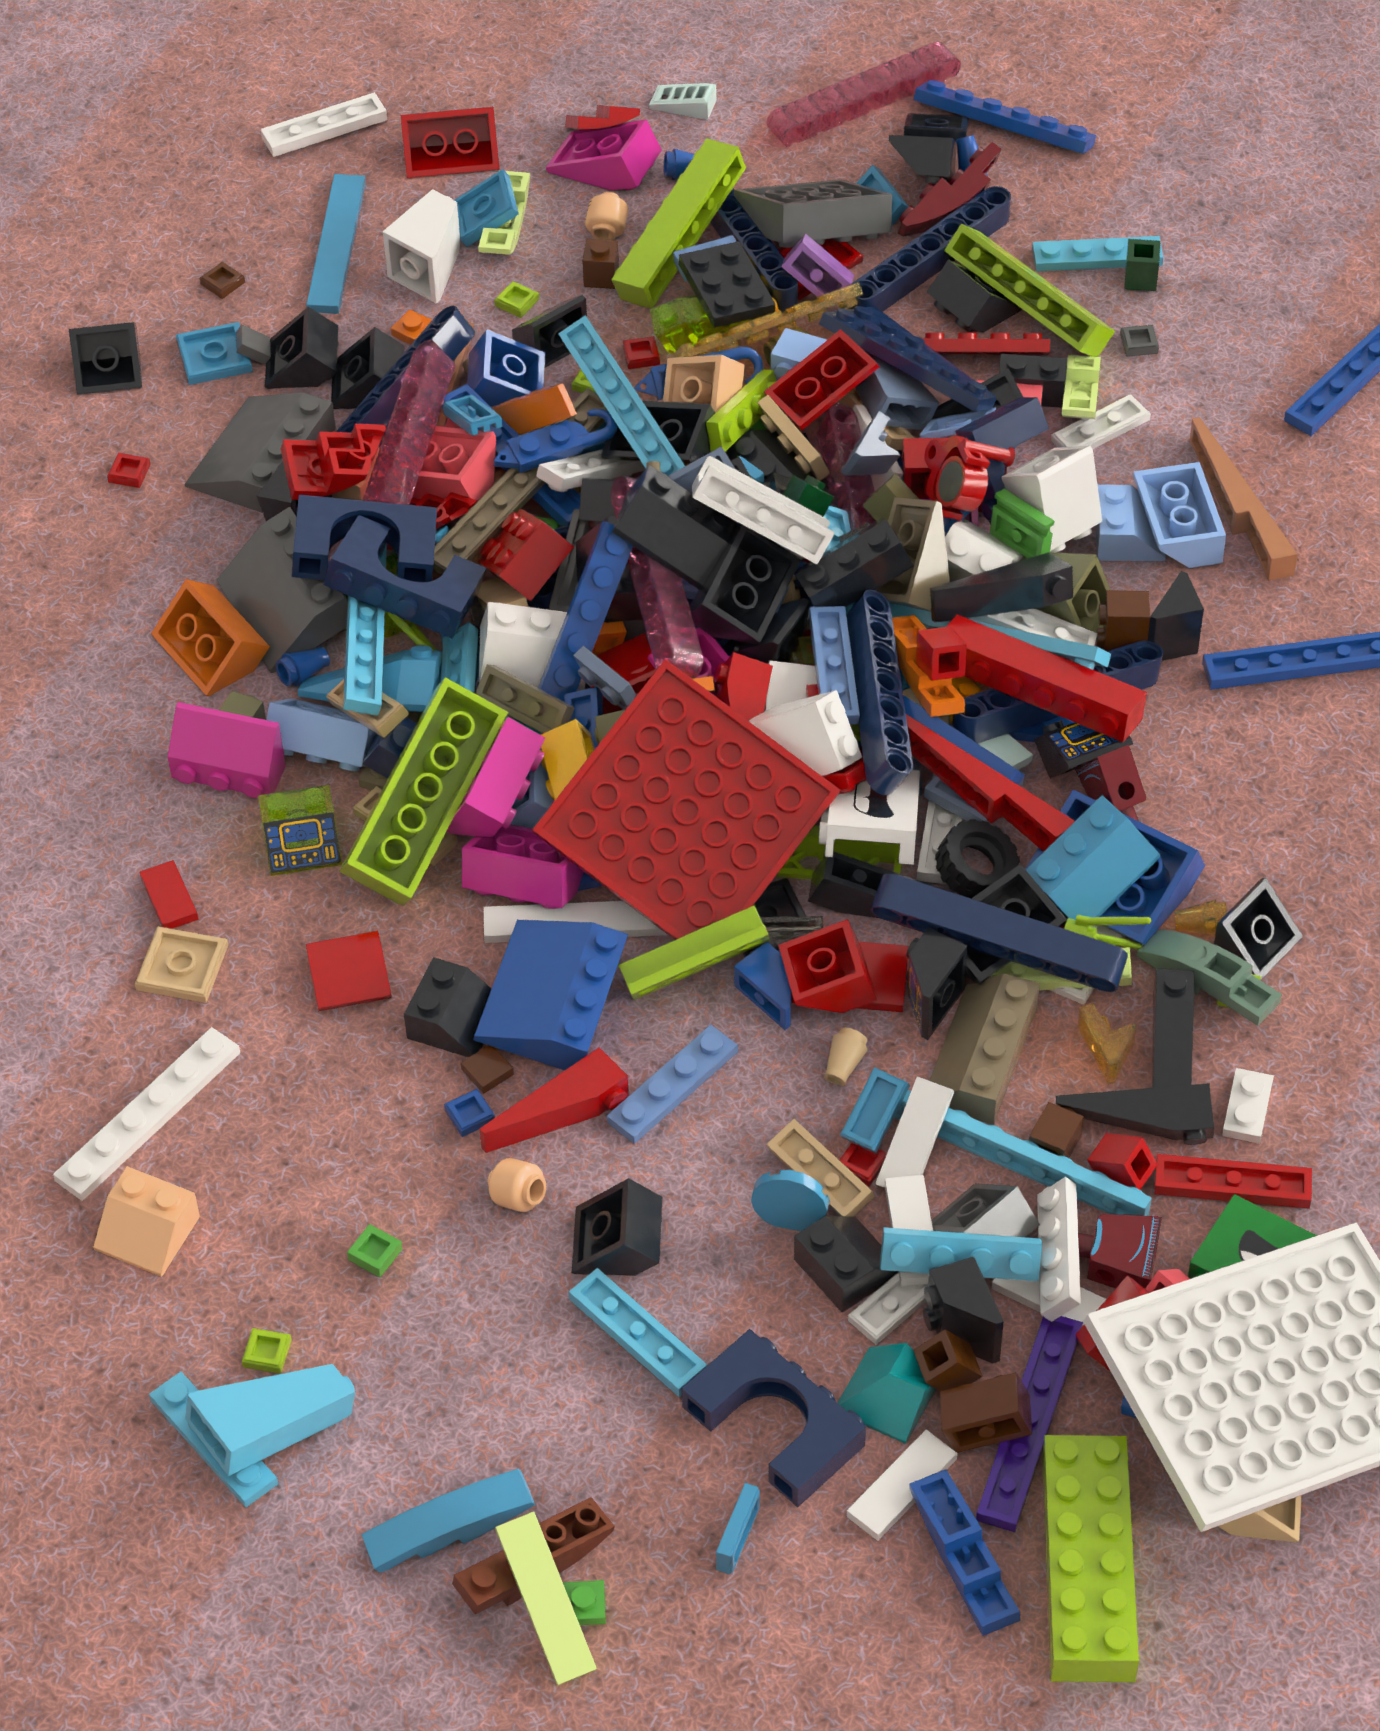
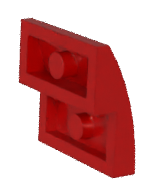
M597 105L596 117L566 115L565 127L574 129L612 127L639 116L640 109Z
M378 931L306 944L318 1012L392 998Z

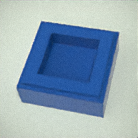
M478 1089L444 1104L445 1112L461 1137L479 1130V1128L495 1118L493 1111Z

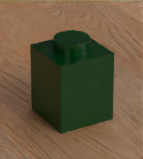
M1128 239L1124 289L1157 290L1160 241Z
M792 475L783 493L785 497L824 517L834 496L823 490L826 485L825 483L807 475L805 481Z

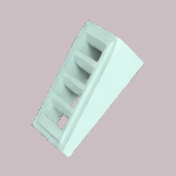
M716 84L658 85L650 101L649 109L708 120L717 100ZM662 95H668L667 99H661Z

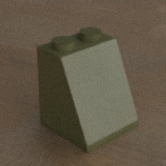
M1052 553L1073 567V598L1035 609L1096 633L1097 628H1103V625L1098 624L1099 604H1105L1106 592L1111 590L1097 555Z

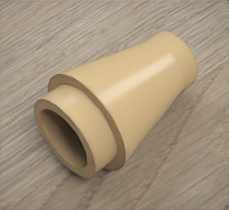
M841 1028L838 1034L833 1035L827 1070L824 1075L826 1081L840 1086L845 1085L850 1074L868 1051L866 1046L867 1038L862 1033L851 1028Z

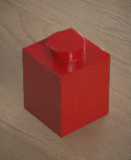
M951 626L917 630L916 664L931 681L965 677L967 644Z
M1106 1133L1087 1159L1093 1171L1102 1172L1111 1180L1127 1187L1138 1188L1139 1190H1141L1158 1165L1143 1137Z

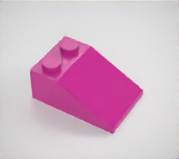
M647 119L600 129L577 130L570 132L545 168L548 173L607 190H632L641 184L642 178L654 165V161L662 149Z

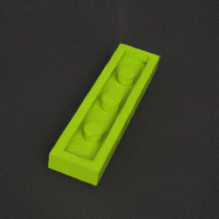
M761 370L706 421L711 452L721 446L726 452L760 419L759 417L764 415L757 402L766 396L764 391L776 382L774 370Z

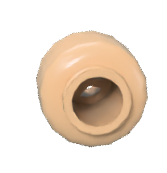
M604 192L590 199L585 226L595 239L614 240L615 237H619L624 233L629 211L626 202L612 192Z
M506 1158L494 1167L488 1177V1190L491 1200L496 1205L519 1212L530 1211L543 1200L546 1193V1181L542 1170L536 1164Z

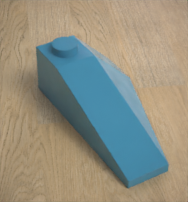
M420 645L411 647V650H403L383 656L382 692L402 704L407 711L423 712L441 680V651H435L429 646ZM345 668L306 679L298 689V697L329 701L326 696L344 679Z

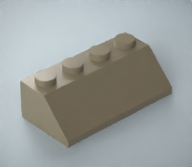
M1003 973L988 978L980 985L976 982L966 985L929 1080L955 1091L949 1108L964 1111L971 1118L994 1125L1037 1010L1040 983Z

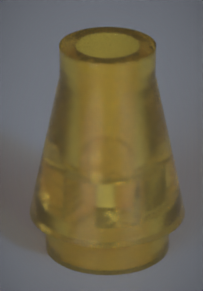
M1217 899L1184 909L1174 910L1176 932L1187 931L1215 935L1217 923L1227 914L1226 902H1217Z

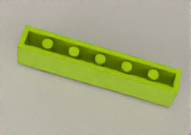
M706 138L700 149L695 152L692 161L684 173L679 176L677 183L669 195L664 198L661 207L653 219L648 222L646 229L638 241L631 247L630 253L622 265L615 271L612 282L620 299L653 309L678 271L673 262V252L695 246L745 171L746 165L738 146Z
M961 224L944 250L1082 353L1098 357L1115 332V330L978 230Z

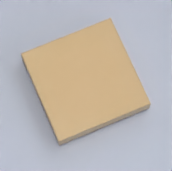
M157 926L135 982L136 990L207 1003L228 948V939Z

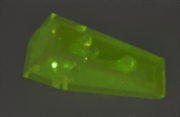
M696 296L679 297L650 309L655 336L669 354L677 353L759 319L755 318L714 328Z

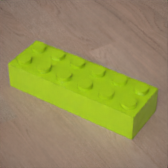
M445 677L432 694L339 872L404 906L415 893L508 712Z
M1044 1435L1042 1472L1051 1682L1135 1683L1139 1665L1127 1436Z

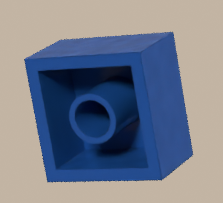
M486 329L469 353L467 384L490 407L500 405L510 399L525 396L543 388L545 352Z

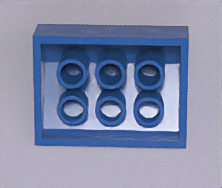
M1072 790L1060 812L1076 821L1096 800L1076 790ZM1125 815L1161 857L1100 917H1150V924L1103 925L1144 946L1188 896L1204 869L1205 863L1197 849ZM1040 848L1036 850L1025 870L1043 853Z
M517 919L473 1040L562 1070H566L588 1055L628 934L593 922Z

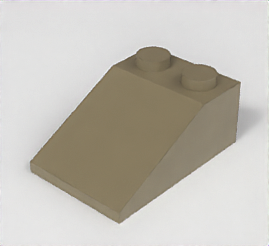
M894 497L888 523L914 566L880 586L876 591L885 596L889 603L931 612L930 588L949 583L950 581L942 503L931 500Z

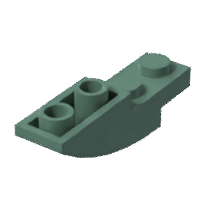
M1159 929L1137 951V957L1156 969L1194 971L1195 995L1204 990L1257 1026L1281 1002V993L1252 975L1253 965L1215 944L1189 934Z

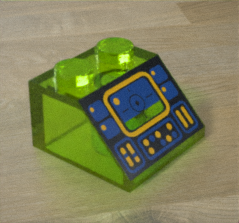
M330 784L258 795L271 876L342 865Z

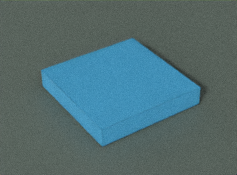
M504 169L454 200L457 202L460 239L466 247L481 239L483 228L497 229L519 215L510 176Z
M239 322L176 334L178 348L189 385L253 372L250 358L237 353L236 331L240 327Z

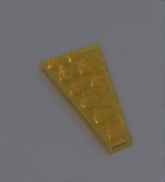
M857 282L824 294L813 301L809 300L796 304L782 313L779 310L728 329L723 335L721 332L712 334L697 341L694 346L691 345V342L684 344L674 353L675 358L700 356L739 347L738 343L747 340L748 345H752L767 339L770 336L769 331L777 329L778 333L781 334L785 328L791 330L797 328L796 321L806 317L809 323L819 320L827 309L835 306L843 309L853 307L858 304L856 298L863 295L860 283Z

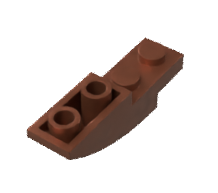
M592 1497L539 1523L559 1573L586 1556L607 1538L615 1528L614 1524ZM503 1550L454 1574L452 1585L475 1615L501 1601L508 1607L522 1598Z

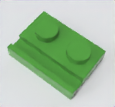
M1005 488L995 493L994 498L997 499V504L993 506L989 534L1027 559L1050 552L1053 533L1050 532V527L1054 525L1055 521Z

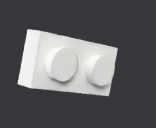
M1236 1068L1222 1136L1260 1144L1274 1075Z

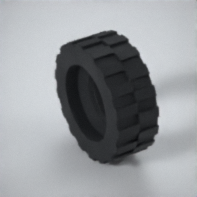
M970 819L967 822L961 821L957 826L954 825L937 848L938 851L935 854V860H937L936 869L940 873L943 883H946L953 893L956 892L961 896L972 899L1018 866L1020 856L1017 854V847L1011 842V838L1004 834L996 825L992 826L989 822L983 820L982 822L976 821V819ZM969 847L982 852L993 864V871L987 875L972 869L962 857L963 849Z

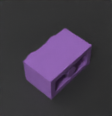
M806 233L786 255L781 266L830 308L851 286L854 278L852 272Z

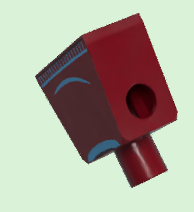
M1129 745L1098 756L1075 768L1088 797L1097 800L1103 795L1121 813L1139 821L1133 806L1146 801V794Z
M1099 1215L1094 1235L1078 1233L1079 1257L1090 1259L1087 1279L1116 1289L1128 1275L1143 1288H1146L1152 1279L1162 1217Z

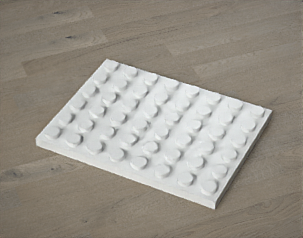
M1357 1223L1089 1313L1083 1321L1200 1532L1380 1466V1260Z

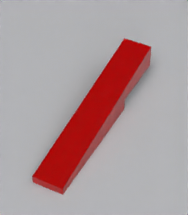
M906 714L912 756L940 778L941 781L984 816L991 824L1001 817L1005 818L1044 852L1075 822V820Z

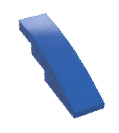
M945 1469L910 1483L909 1489L928 1532L982 1636L1019 1622L1020 1610L1001 1580V1569L983 1541L982 1528L948 1471Z

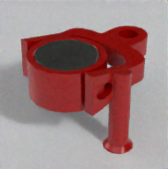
M956 435L950 437L947 442L932 439L928 443L924 455L925 462L931 470L926 485V493L931 501L942 503L943 517L961 521L963 514L960 511L972 512L979 507L984 499L988 485L986 468L991 463L988 459L1003 462L1006 467H1010L1015 459V450L1013 447L1004 449L971 441L968 438Z

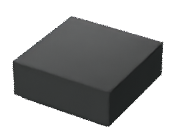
M241 324L236 331L237 353L261 364H266L271 357L270 337Z
M1153 325L1121 328L1120 336L1126 357L1158 354L1159 345Z

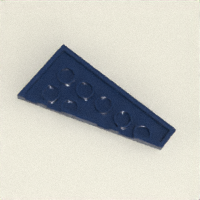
M855 306L854 309L838 308L837 311L823 312L819 325L833 333L841 329L865 351L975 412L993 408L997 397L989 392L985 385L973 380L926 345L923 339L914 336L877 307Z

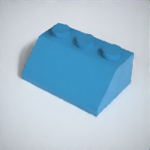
M1102 795L1026 871L1066 919L1076 920L1077 915L1100 917L1161 856L1131 821Z

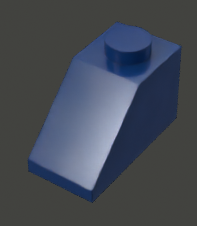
M765 942L734 965V986L781 1028L786 1030L790 1027L792 992L780 950L777 951L771 944Z

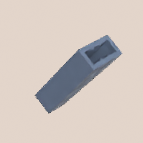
M865 351L878 363L879 368L855 388L871 418L873 419L877 412L880 411L890 418L886 426L923 430L932 419L939 405L938 400L921 381Z

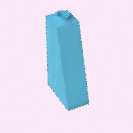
M333 1364L194 1391L187 1396L185 1420L225 1473L230 1476L351 1415L355 1389L347 1376H342Z

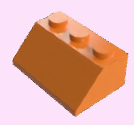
M185 579L151 632V635L206 696L216 693L255 671L270 648L268 643L214 585Z

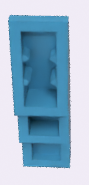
M518 1468L436 1497L387 1520L361 1535L374 1569L381 1573L416 1554L424 1558L457 1540H460L462 1543L473 1541L496 1526L535 1506L524 1475Z

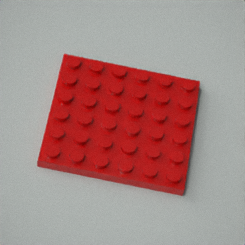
M665 659L532 829V833L676 940L752 907L841 790Z

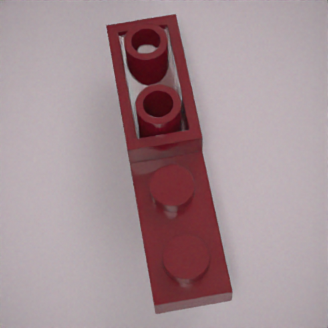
M993 142L985 149L979 147L969 160L971 165L965 171L959 169L949 183L943 178L935 186L930 183L920 194L919 198L921 201L914 208L910 205L900 216L899 221L901 225L898 234L904 237L927 231L987 189L991 179L985 174L997 162L1001 148Z

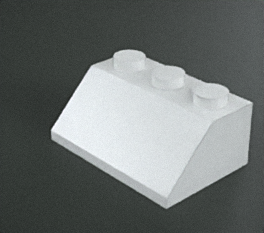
M488 602L480 624L479 683L486 665L489 664L495 665L538 688L567 612ZM581 679L577 691L584 690L585 681Z

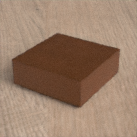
M223 261L199 278L200 285L221 299L245 283L244 275Z
M490 1045L461 1062V1070L483 1094L514 1075V1070L510 1063L495 1047Z

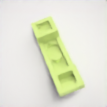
M506 171L510 176L519 215L497 229L483 228L478 246L479 252L510 255L515 250L527 204L530 173Z
M1068 355L1062 417L1095 419L1101 357Z

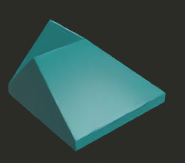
M907 1343L874 1346L868 1348L837 1403L846 1411L852 1410L858 1414L865 1426L906 1444L933 1397L936 1388L925 1382L915 1353Z

